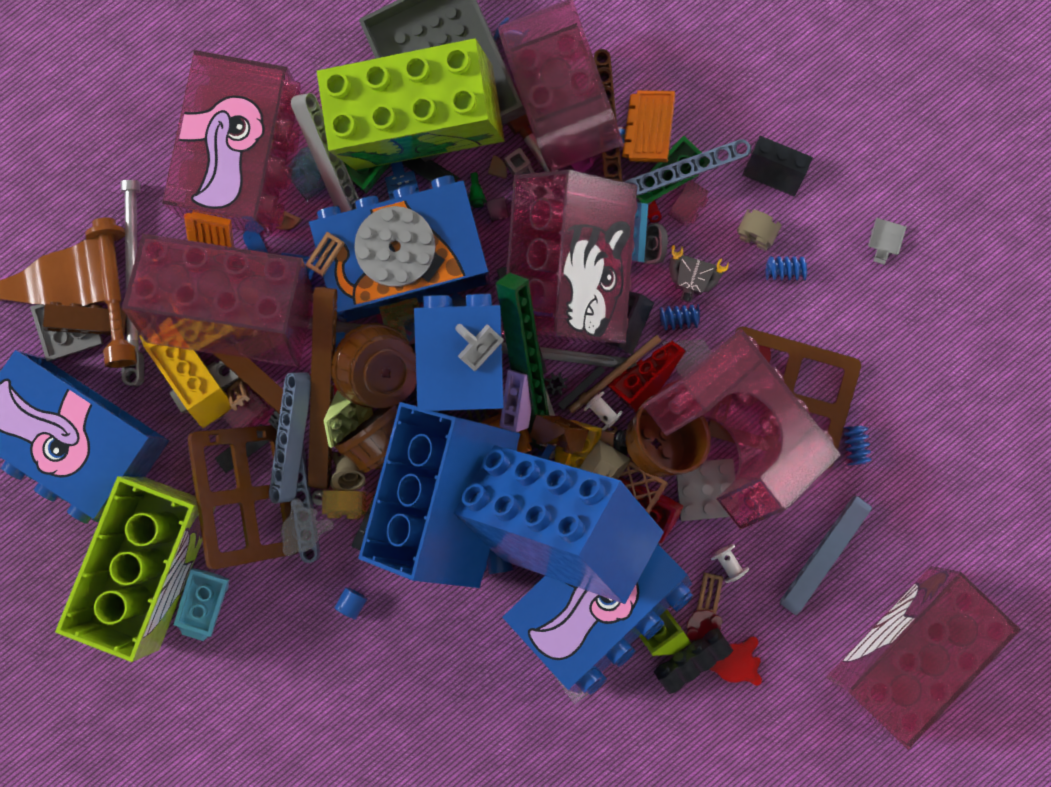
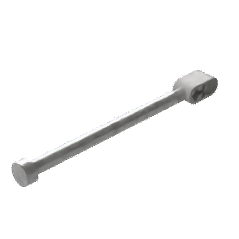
M123 180L120 182L121 192L125 193L127 341L135 346L137 363L133 366L122 368V381L126 385L138 387L144 382V356L139 352L136 193H140V182L136 180ZM132 373H136L137 376L134 382L130 381Z

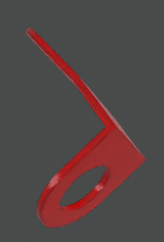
M655 200L648 205L647 217L652 223L658 222L662 218ZM654 215L659 216L656 220H652V217Z

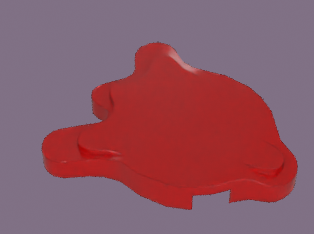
M751 636L743 643H730L733 652L725 659L717 661L709 670L716 672L722 679L731 683L748 681L755 686L760 685L762 678L758 674L757 669L761 660L759 657L752 656V652L759 644L758 639L755 636Z

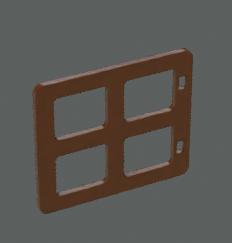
M741 326L734 333L708 424L710 434L718 439L823 469H829L834 465L844 430L843 427L846 423L860 374L861 362L854 357ZM748 343H754L788 354L787 364L779 388L739 377V370ZM736 347L742 349L739 360L733 359ZM804 358L843 369L844 374L835 403L831 404L794 392L800 366ZM734 392L747 394L774 403L773 413L765 437L725 426V419ZM719 404L725 406L723 417L716 416ZM792 407L829 418L830 423L820 453L788 445L780 441L789 408Z
M272 425L196 431L188 435L207 567L211 570L295 555L299 552L292 501L280 503L285 541L268 545H261L254 503L256 500L270 499V485L252 486L246 443L270 441L274 460L277 430ZM257 431H263V438L257 437ZM216 435V442H210L209 436ZM229 444L231 446L237 487L232 490L212 492L209 487L204 447ZM237 503L240 506L246 546L244 549L220 552L213 508L215 506Z

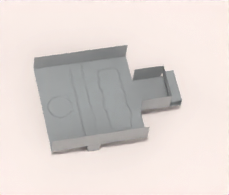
M876 217L868 244L869 247L877 249L873 262L885 265L889 253L899 254L907 225L902 226Z

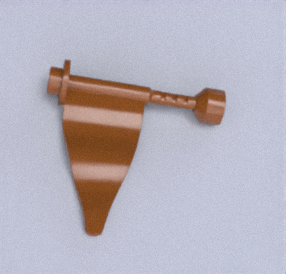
M104 217L93 220L92 227L85 231L86 240L72 247L46 254L20 273L0 280V300L36 305L60 302L62 305L70 306L71 303L82 304V307L105 302L108 305L112 341L103 349L105 367L124 368L137 363L135 346L124 340L120 310L121 293L114 241L125 237V229L116 225L115 219Z

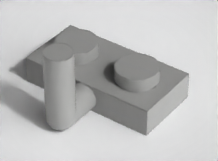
M458 324L455 328L469 343L458 357L473 371H476L504 341L489 325H486L476 337L462 324Z

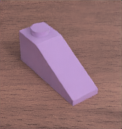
M509 369L499 427L519 432L529 428L531 401L527 374Z

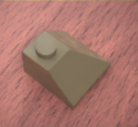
M598 440L579 469L618 480L631 459L603 441Z

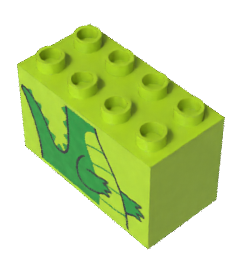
M476 38L317 71L328 151L354 170L505 142L493 65Z

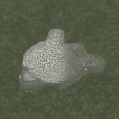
M293 499L291 501V513L281 527L283 553L286 556H292L297 552L310 550L317 544L324 532L334 528V522L330 519L317 521L316 516L318 512L316 509H307L303 506L300 499Z

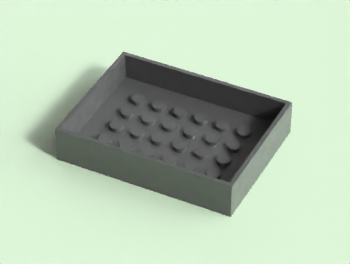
M396 0L359 19L375 58L476 38L493 65L502 125L527 114L477 0ZM442 154L422 157L421 159L424 162H427L428 160H431Z

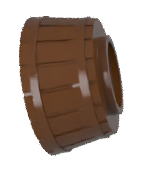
M370 323L358 326L356 329L348 332L336 347L331 366L334 384L345 399L356 405L369 408L393 407L404 401L417 384L416 353L405 337L388 325ZM383 368L387 370L389 368L391 369V371L389 372V378H387L386 376L382 378L381 375L383 374Z
M658 393L648 398L639 407L635 416L629 422L626 431V447L632 461L642 471L656 477L682 475L696 470L705 462L711 447L710 429L702 412L689 399L675 393ZM654 439H657V442L661 444V446H658V449H655V446L651 444V442H654Z
M399 404L389 408L378 409L368 420H365L356 430L349 433L334 447L364 473L374 468L375 470L382 468Z

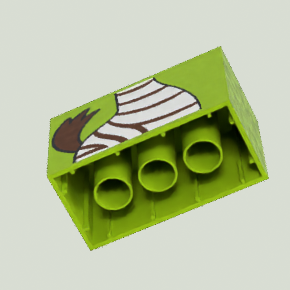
M117 476L55 633L130 662L159 651L185 587L190 569H192L203 541L196 496L147 477Z

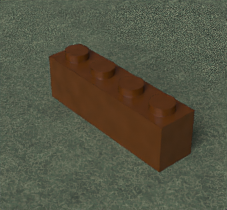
M50 302V304H45L43 329L44 331L111 336L109 311L100 305L82 307V304L71 303L70 306H66L60 302ZM120 307L125 337L126 310H122V307Z

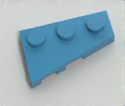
M624 200L626 223L629 224L631 230L627 247L628 259L644 262L648 204Z

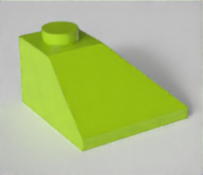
M667 609L659 616L665 624L653 637L647 640L642 634L639 636L652 656L674 655L691 644L682 628Z

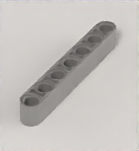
M313 93L293 96L291 107L334 206H339L341 213L356 209L355 202L359 200V197L345 164L341 159L328 151L323 112L316 96Z

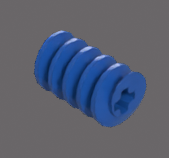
M770 256L766 263V280H768L769 275H772L773 280H776L777 275H779L781 281H783L784 276L787 275L788 281H790L792 275H794L796 281H798L800 275H802L803 280L806 281L807 263L805 258L801 256L797 260L793 256L790 260L788 256H785L782 261L780 256H777L775 260L773 256Z
M692 304L689 305L688 310L685 305H682L681 310H679L678 306H674L673 311L670 306H667L665 312L660 307L661 326L663 325L665 331H667L669 325L675 330L676 324L679 325L680 330L683 329L684 324L690 329L692 323H694L695 328H698L700 323L699 304H697L696 310Z
M862 425L843 427L849 430L844 433V436L850 437V439L845 441V444L851 445L846 448V451L852 453L846 456L847 459L852 460L847 466L861 465L872 461V458L866 457L867 454L871 453V450L865 449L870 443L864 441L869 438V435L863 434V432L868 430V427Z

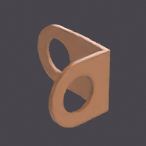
M615 426L610 427L615 429L613 431H609L607 428L601 432V441L610 444L612 448L614 434L618 431V428Z

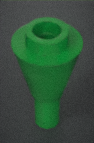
M473 172L470 174L472 185L469 203L473 208H481L487 200L479 184L478 173Z

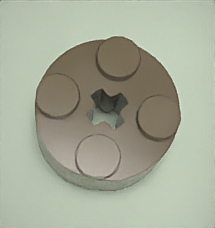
M747 209L737 232L740 235L739 239L743 242L750 243L751 241L757 244V247L761 250L767 251L773 245L782 225L778 221L776 224L773 223V217L753 209L752 213H750V209Z

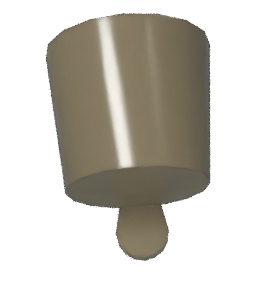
M333 452L332 459L336 466V472L332 476L333 486L345 491L361 488L365 483L364 472L359 470L344 455L338 457V452Z

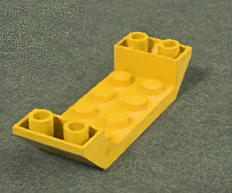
M172 315L167 316L139 335L144 348L202 429L232 410L228 395L218 385L182 333V329Z

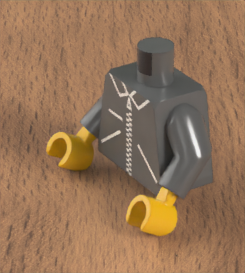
M675 245L671 248L673 256H671L669 272L672 281L676 283L675 288L683 290L680 298L681 301L691 303L694 294L701 295L703 292H709L718 284L724 271L728 269L729 262L725 267L720 265L722 258L718 260L716 268L714 264L683 255L682 246L680 252L674 251Z

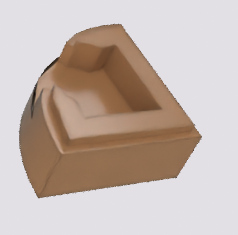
M493 155L488 174L507 179V169L504 162L499 157Z
M283 211L276 228L284 231L291 230L297 227L302 219Z

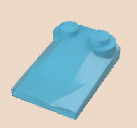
M190 569L173 624L180 629L182 635L201 641L212 636L225 592L229 587V579L205 570Z

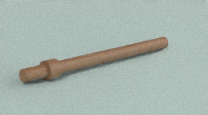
M659 336L653 337L588 392H583L578 396L579 399L569 406L568 409L574 413L584 404L587 405L592 397L662 340Z

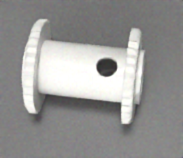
M601 392L587 403L584 411L590 408L606 424L602 428V430H606L620 418L619 416L623 412L620 411L616 414L601 398L604 392Z
M734 544L719 549L711 557V560L718 558L729 577L725 580L726 583L738 580L749 571L748 567L741 568L731 552L735 547Z

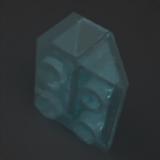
M309 146L300 149L284 172L305 200L308 201L325 189L326 186Z

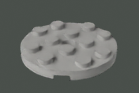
M392 206L373 212L363 221L356 234L355 255L358 264L370 279L384 286L403 287L416 282L428 271L435 256V238L429 224L421 215L405 207ZM395 241L401 244L400 250L392 252L389 248L390 244Z

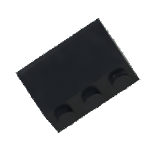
M759 136L742 176L795 197L813 157Z
M614 288L605 307V318L608 320L616 301L614 297L621 290L619 288ZM623 290L618 298L606 331L601 337L593 336L592 340L617 351L633 355L655 302L642 294Z

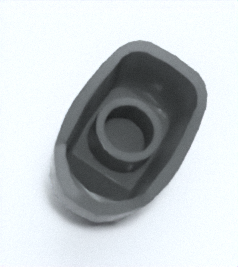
M653 223L647 226L644 259L646 264H659L665 260L668 235L666 228L661 224Z

